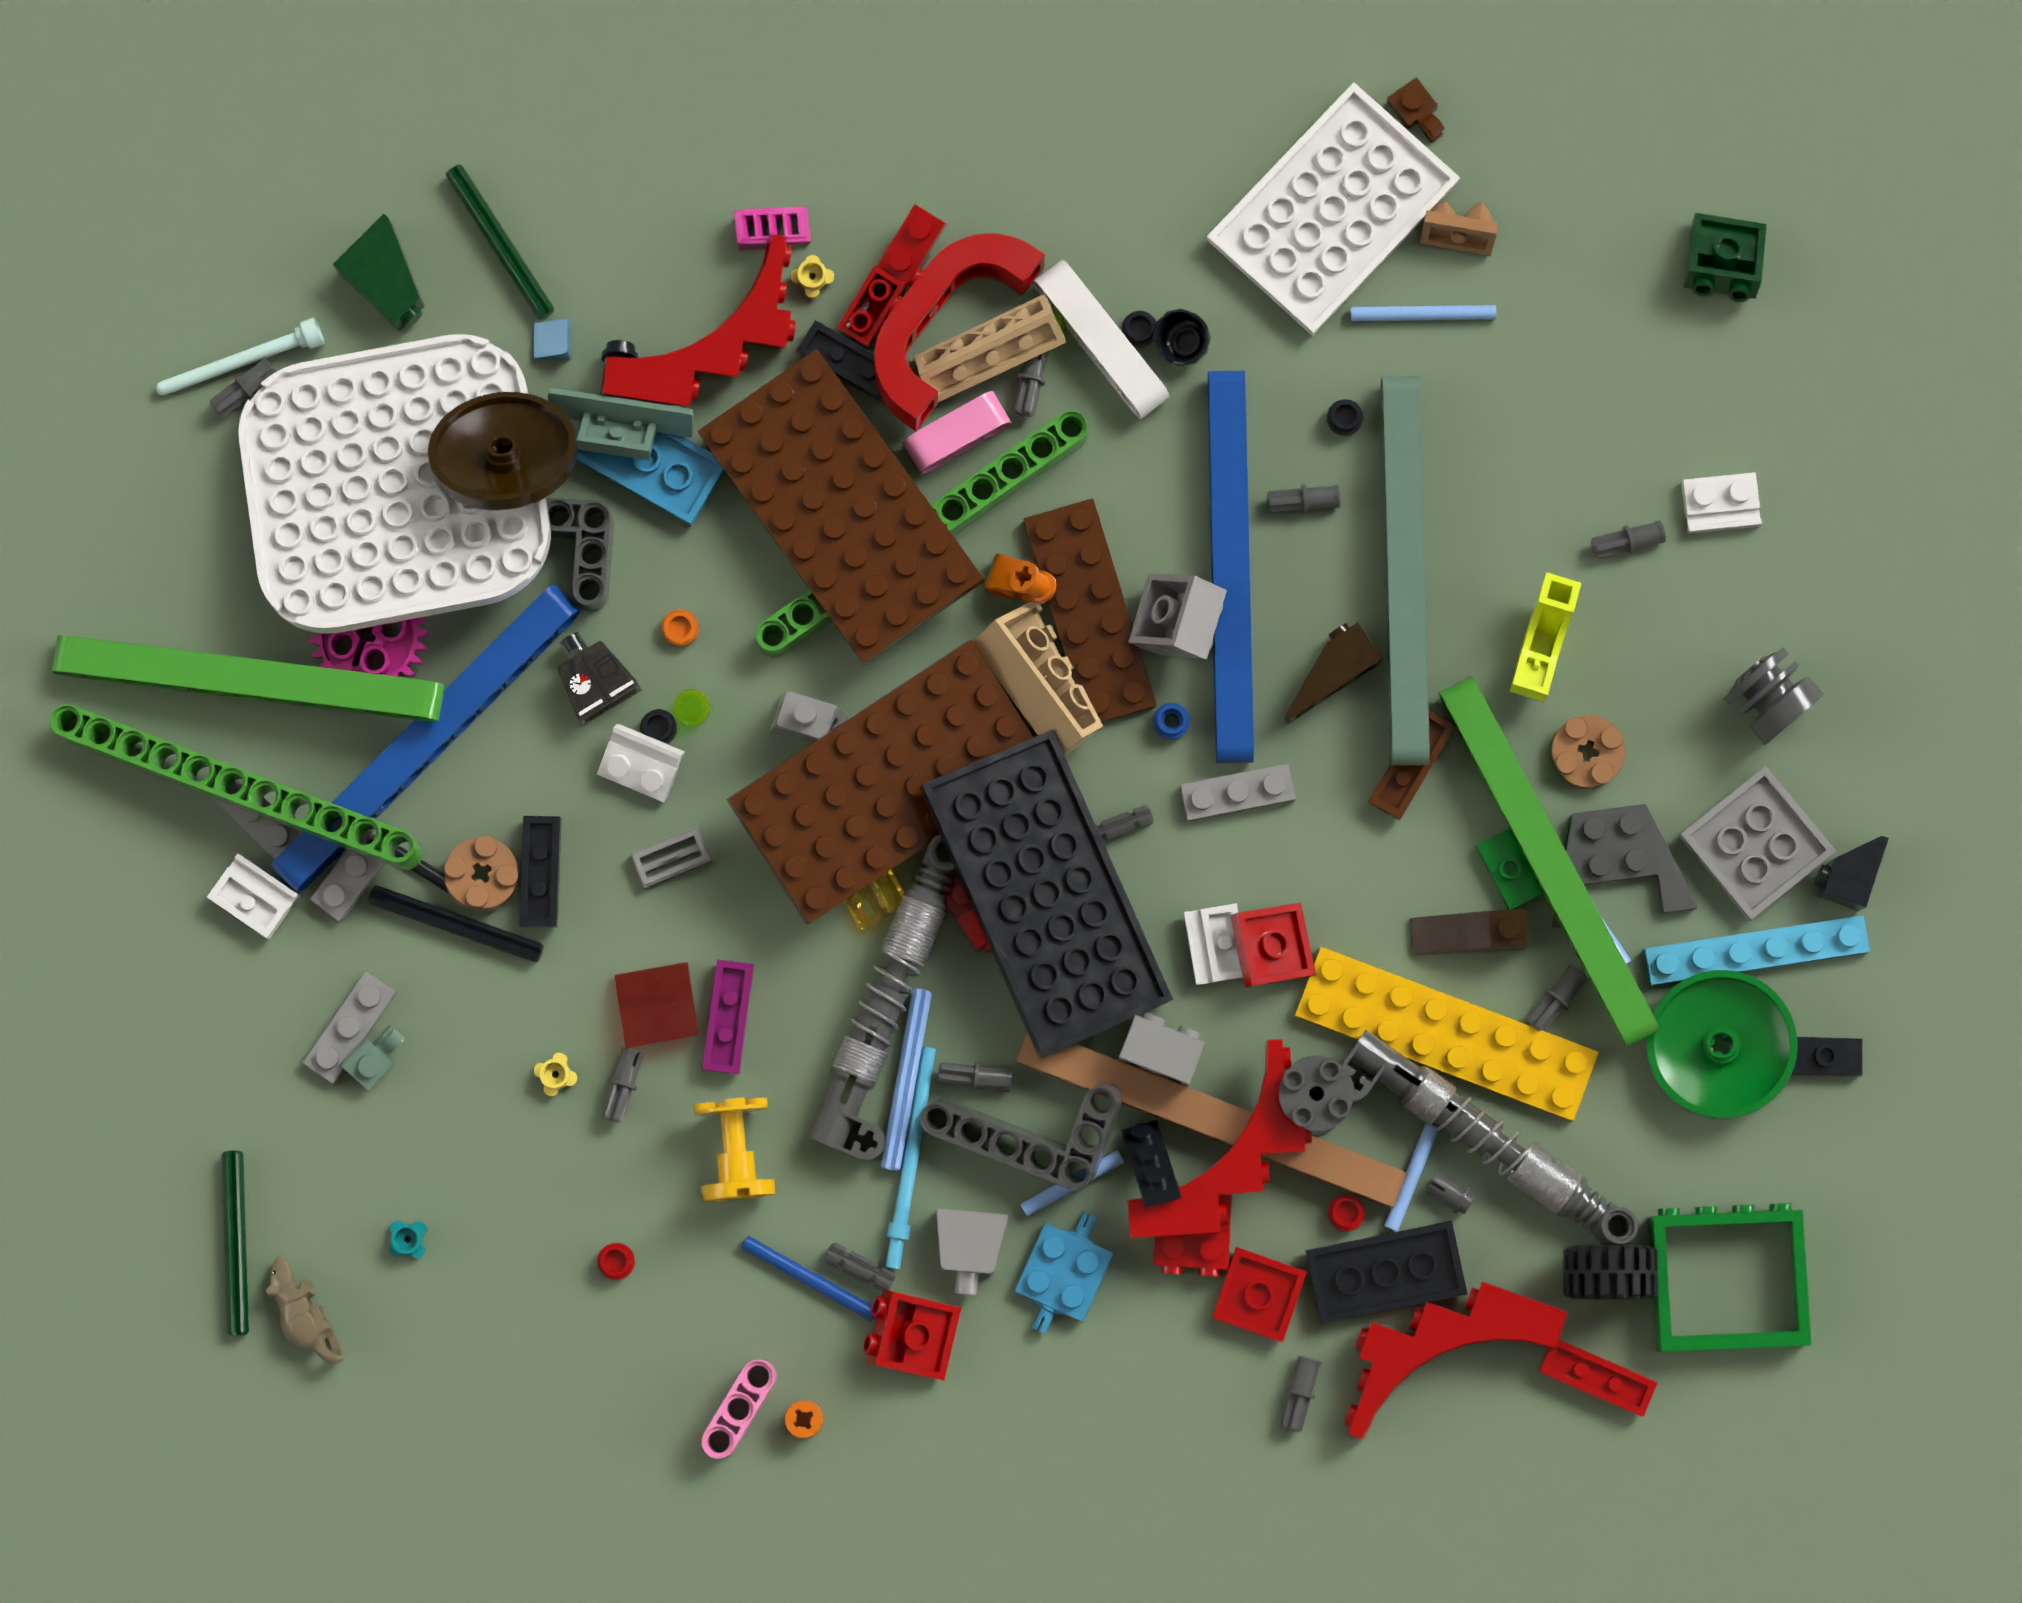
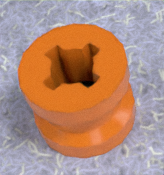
M809 1400L798 1401L792 1404L785 1415V1425L788 1431L798 1438H809L817 1434L823 1424V1413L820 1407Z

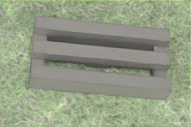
M698 826L630 854L644 889L713 862ZM695 837L696 844L642 866L641 859ZM696 852H701L702 856L647 878V872Z

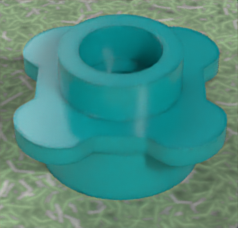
M400 1220L391 1224L392 1244L389 1246L390 1254L394 1257H400L402 1254L412 1255L414 1258H421L426 1252V1248L423 1245V1236L427 1233L426 1225L420 1221L414 1224H404ZM410 1236L411 1242L406 1243L405 1237Z

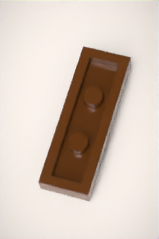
M1429 710V765L1391 766L1390 763L1368 803L1400 821L1456 725Z

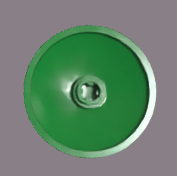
M1713 970L1693 975L1669 990L1653 1012L1660 1031L1647 1037V1055L1651 1071L1664 1093L1674 1103L1690 1113L1718 1120L1748 1116L1770 1104L1785 1088L1793 1073L1797 1059L1798 1044L1796 1027L1791 1013L1784 1001L1773 989L1753 976L1729 970Z

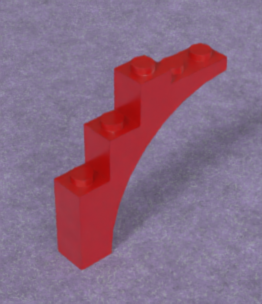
M772 234L768 237L762 265L750 291L734 313L712 333L690 346L664 355L643 358H605L600 394L687 408L690 407L691 400L697 401L700 380L694 379L695 373L734 379L738 377L739 371H745L748 350L742 349L743 343L776 349L786 348L787 342H793L796 321L790 320L791 311L777 309L778 303H784L787 284L786 282H781L783 267H789L792 247L786 246L787 236Z
M1283 1039L1266 1041L1265 1073L1259 1099L1247 1127L1230 1151L1211 1169L1179 1187L1181 1199L1147 1208L1144 1207L1142 1198L1128 1200L1130 1239L1220 1233V1225H1227L1226 1202H1219L1218 1195L1263 1192V1184H1269L1270 1180L1268 1161L1261 1162V1155L1305 1152V1144H1312L1311 1131L1294 1124L1285 1115L1280 1105L1279 1087L1285 1070L1291 1067L1290 1047L1283 1048Z
M1481 1282L1479 1289L1472 1287L1465 1306L1466 1309L1471 1310L1469 1317L1426 1302L1424 1309L1417 1307L1410 1326V1329L1416 1330L1414 1337L1371 1322L1369 1329L1362 1327L1355 1349L1361 1350L1359 1358L1373 1364L1371 1370L1364 1368L1357 1386L1358 1390L1363 1391L1358 1405L1351 1404L1344 1425L1350 1427L1348 1434L1364 1440L1376 1413L1392 1391L1413 1371L1441 1354L1466 1345L1491 1341L1528 1342L1556 1349L1568 1312Z

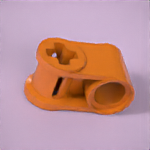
M995 554L983 589L1001 598L1043 604L1053 597L1057 584L1052 574L1039 570L1032 562Z

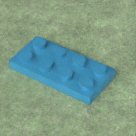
M579 431L577 432V434H576V436H575V437H576V443H577V438H578ZM657 432L650 460L577 450L576 458L577 462L691 527L725 472L713 454L683 436Z

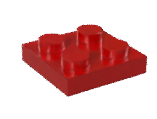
M1301 902L1230 915L1245 988L1316 975Z
M1235 1247L1212 1318L1283 1343L1307 1271Z

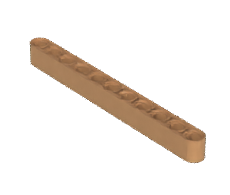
M1026 1032L1015 1061L1025 1067L1087 1091L1099 1083H1112L1121 1092V1104L1229 1146L1235 1144L1247 1127L1253 1113L1077 1044L1039 1059L1028 1032ZM1096 1092L1097 1095L1111 1100L1105 1092ZM1312 1136V1144H1305V1152L1261 1155V1158L1390 1208H1394L1407 1174L1400 1169Z

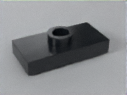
M1797 1037V1059L1792 1075L1862 1076V1039Z

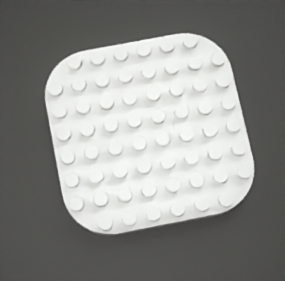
M453 334L301 362L285 367L270 375L261 383L262 387L253 396L251 401L247 400L240 417L238 434L257 575L261 589L269 604L290 624L315 633H340L488 605L505 600L521 591L534 579L542 568L551 541L546 497L536 503L516 509H477L461 504L446 495L436 484L430 469L428 459L430 437L440 420L452 409L470 399L491 393L520 392L529 394L525 378L517 362L507 351L504 352L491 344L489 340L474 335Z

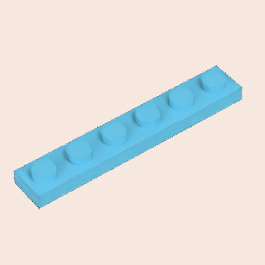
M1864 915L1643 949L1649 986L1680 982L1693 975L1713 970L1745 972L1870 952Z

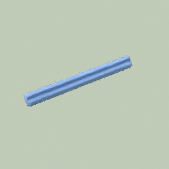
M913 989L914 993L911 994L881 1161L882 1168L886 1170L899 1171L902 1165L932 996L931 992L925 989Z

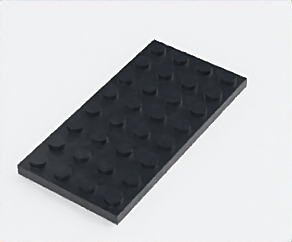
M1053 730L919 786L1039 1059L1132 1019L1135 1015H1141L1173 1000Z

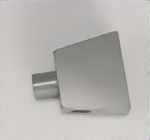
M786 691L781 695L770 731L813 743L831 731V727L834 729L845 722L848 716L833 704L792 691Z
M937 1208L941 1270L956 1271L954 1293L977 1295L978 1274H994L1008 1222L1007 1214Z

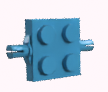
M1084 1211L1075 1232L1062 1231L1047 1223L1044 1224L1015 1289V1292L1031 1298L1041 1307L1031 1328L1039 1330L1044 1334L1047 1333L1054 1314L1068 1315L1082 1322L1085 1321L1114 1255L1112 1252L1096 1246L1088 1238L1097 1217Z

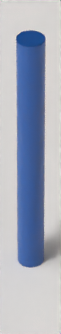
M749 1235L747 1236L741 1249L871 1322L873 1318L871 1315V1304Z

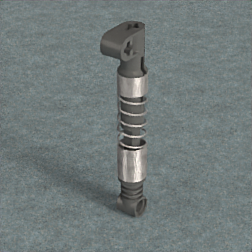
M940 834L932 839L922 861L925 864V868L920 867L918 872L922 873L921 877L917 875L915 877L918 885L913 884L911 889L906 890L903 894L904 896H902L903 899L899 903L900 906L896 910L897 913L893 917V923H891L890 930H888L887 937H885L886 940L883 941L884 944L881 947L882 952L891 957L888 966L873 965L875 970L883 974V978L880 984L866 983L869 988L865 1000L858 1001L862 1008L858 1018L851 1019L855 1024L851 1035L845 1036L841 1047H839L840 1050H838L839 1053L835 1057V1064H832L833 1067L831 1068L832 1081L808 1136L815 1141L863 1160L874 1159L881 1154L885 1146V1137L878 1126L858 1118L857 1115L867 1091L873 1089L875 1083H877V1077L881 1073L880 1070L884 1066L883 1063L887 1059L886 1056H888L884 1052L885 1048L892 1047L888 1040L892 1030L899 1029L896 1024L899 1013L906 1011L905 1006H903L906 996L902 994L910 995L914 993L912 988L904 983L907 975L914 977L921 975L920 971L911 964L920 967L925 966V960L929 956L928 953L932 949L931 946L935 942V936L939 932L938 929H940L941 922H943L942 919H944L948 909L945 903L947 898L943 894H949L950 889L947 888V885H953L954 881L950 878L957 875L952 861L948 863L941 862L935 855L936 847L943 843ZM909 968L915 971L916 973L908 972ZM902 986L909 991L901 990ZM866 1035L873 1037V1040H865ZM851 1074L857 1078L847 1103L844 1104L839 1102ZM854 1120L862 1123L858 1134L865 1135L867 1130L874 1133L873 1139L878 1142L876 1148L869 1147L867 1152H863L860 1150L861 1143L858 1141L854 1142L851 1151L843 1148Z
M1365 1029L1341 1062V1066L1348 1072L1350 1077L1356 1071L1347 1065L1348 1062L1371 1077L1368 1080L1361 1076L1355 1081L1352 1105L1363 1099L1375 1082H1378L1398 1097L1399 1104L1413 1112V1114H1416V1116H1419V1119L1422 1118V1121H1425L1428 1125L1435 1123L1436 1131L1444 1129L1451 1134L1452 1142L1460 1140L1466 1144L1467 1153L1476 1151L1483 1156V1164H1488L1495 1158L1501 1161L1498 1170L1499 1175L1502 1176L1511 1171L1507 1178L1508 1181L1514 1183V1186L1517 1185V1188L1532 1196L1533 1199L1535 1198L1538 1203L1550 1209L1551 1212L1553 1211L1554 1214L1560 1217L1568 1216L1572 1218L1576 1216L1574 1219L1576 1223L1579 1224L1583 1221L1582 1227L1585 1229L1590 1226L1589 1232L1595 1236L1601 1245H1624L1636 1236L1638 1222L1630 1210L1624 1207H1617L1612 1202L1605 1204L1607 1199L1603 1196L1598 1199L1599 1193L1596 1191L1591 1194L1592 1188L1588 1186L1586 1178L1579 1175L1578 1172L1576 1173V1170L1561 1162L1560 1159L1558 1160L1557 1157L1548 1153L1542 1147H1539V1144L1536 1145V1142H1532L1527 1149L1518 1145L1515 1141L1520 1134L1519 1130L1510 1138L1501 1133L1504 1123L1503 1119L1499 1122L1495 1121L1487 1115V1108L1481 1111L1471 1104V1097L1465 1100L1455 1092L1456 1086L1441 1078V1075L1438 1076V1073H1435V1071H1432L1427 1066H1417ZM1487 1154H1491L1492 1157L1486 1161ZM1504 1164L1509 1167V1168H1507L1505 1171L1502 1172V1168H1503V1165H1504ZM1611 1218L1618 1220L1622 1224L1623 1233L1621 1237H1616L1610 1233L1608 1222Z

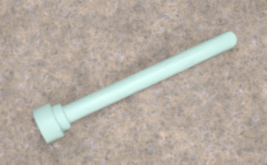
M315 317L300 322V326L296 327L293 333L163 380L156 385V392L159 395L165 396L300 345L302 348L309 346L310 349L325 344L321 329Z

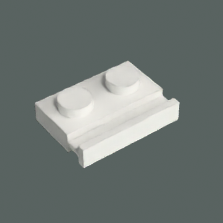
M1756 472L1682 480L1681 487L1685 518L1687 519V534L1752 528L1762 525Z
M617 723L613 728L611 739L606 747L597 775L665 802L670 794L685 751Z
M238 853L230 867H227L207 896L211 901L269 940L291 910L290 908L293 903L300 897L293 890Z
M1237 903L1183 913L1196 986L1243 978L1230 915L1238 913Z

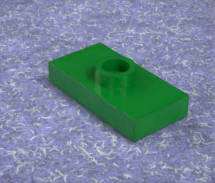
M1510 829L1475 846L1508 910H1513L1543 894Z

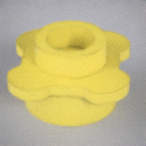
M809 255L798 269L792 271L791 280L794 284H800L805 289L807 297L816 298L826 284H831L834 281V273L831 269L825 268L818 256ZM812 273L816 275V278L813 280L809 278V275Z
M555 1053L552 1059L547 1060L545 1063H537L534 1067V1075L540 1078L544 1084L543 1091L548 1096H556L560 1089L565 1086H574L577 1082V1074L570 1070L567 1064L568 1058L563 1053ZM554 1071L559 1072V1076L557 1078H553L552 1073Z

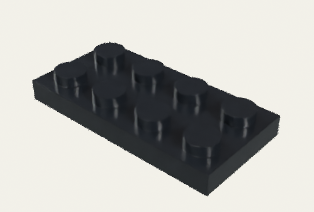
M1452 1221L1305 1250L1320 1324L1467 1295Z

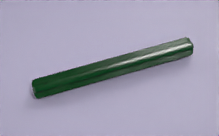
M458 164L450 168L446 172L447 179L539 320L547 318L554 312L553 305L462 165Z
M232 1150L222 1153L226 1314L228 1335L239 1336L246 1335L249 1332L244 1156L242 1151Z

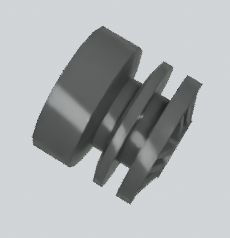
M1783 647L1779 651L1765 657L1763 656L1735 680L1736 682L1729 694L1724 697L1729 705L1742 694L1748 700L1736 711L1739 716L1754 708L1759 712V715L1754 719L1749 728L1764 745L1769 743L1824 695L1809 676L1795 684L1789 680L1790 676L1799 666L1796 661L1783 672L1778 668L1777 664L1789 654Z

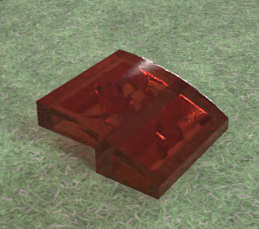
M688 962L615 975L626 1048L700 1035Z

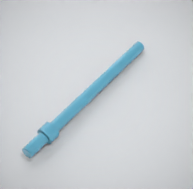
M922 1047L894 1218L893 1222H889L887 1237L890 1238L885 1266L887 1268L900 1269L905 1240L909 1241L911 1225L907 1224L923 1128L920 1124V1114L928 1103L936 1049Z

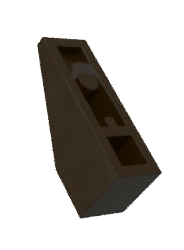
M1358 622L1351 627L1345 623L1328 635L1331 640L1325 645L1285 715L1288 724L1380 665L1383 658Z
M1526 909L1480 911L1411 918L1413 955L1524 950L1528 947Z

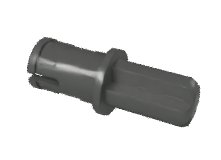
M1049 351L1025 361L1022 373L1017 375V380L1020 383L1014 412L1020 416L1033 417L1035 415L1040 388L1046 382L1043 375Z
M263 358L260 363L240 378L235 376V382L211 399L210 404L220 417H225L247 399H252L253 395L262 387L261 383L276 372L275 369L271 368L260 376L272 366L266 358Z
M1304 484L1301 485L1300 489L1276 490L1267 493V508L1271 513L1303 510V514H1307L1308 510L1340 508L1338 485L1306 488Z
M1660 520L1629 528L1626 525L1623 526L1621 531L1594 537L1591 540V547L1594 556L1598 559L1627 551L1629 554H1634L1635 549L1665 543L1666 535Z
M1569 965L1566 972L1552 989L1547 988L1544 991L1546 996L1529 1015L1527 1023L1537 1031H1546L1563 1009H1569L1568 1003L1584 983L1589 980L1588 977L1575 966Z
M621 1048L613 1079L609 1078L608 1080L611 1086L602 1111L604 1119L620 1123L623 1120L631 1092L637 1089L634 1084L645 1054L637 1053V1051L629 1048Z
M942 1062L938 1068L937 1078L938 1082L944 1084L970 1086L972 1091L980 1088L1010 1092L1012 1068L981 1066L980 1062H975V1066Z
M1302 1356L1297 1358L1298 1361L1291 1387L1286 1388V1392H1289L1281 1421L1282 1428L1293 1432L1302 1431L1310 1399L1315 1398L1312 1392L1318 1369L1321 1365L1320 1361Z

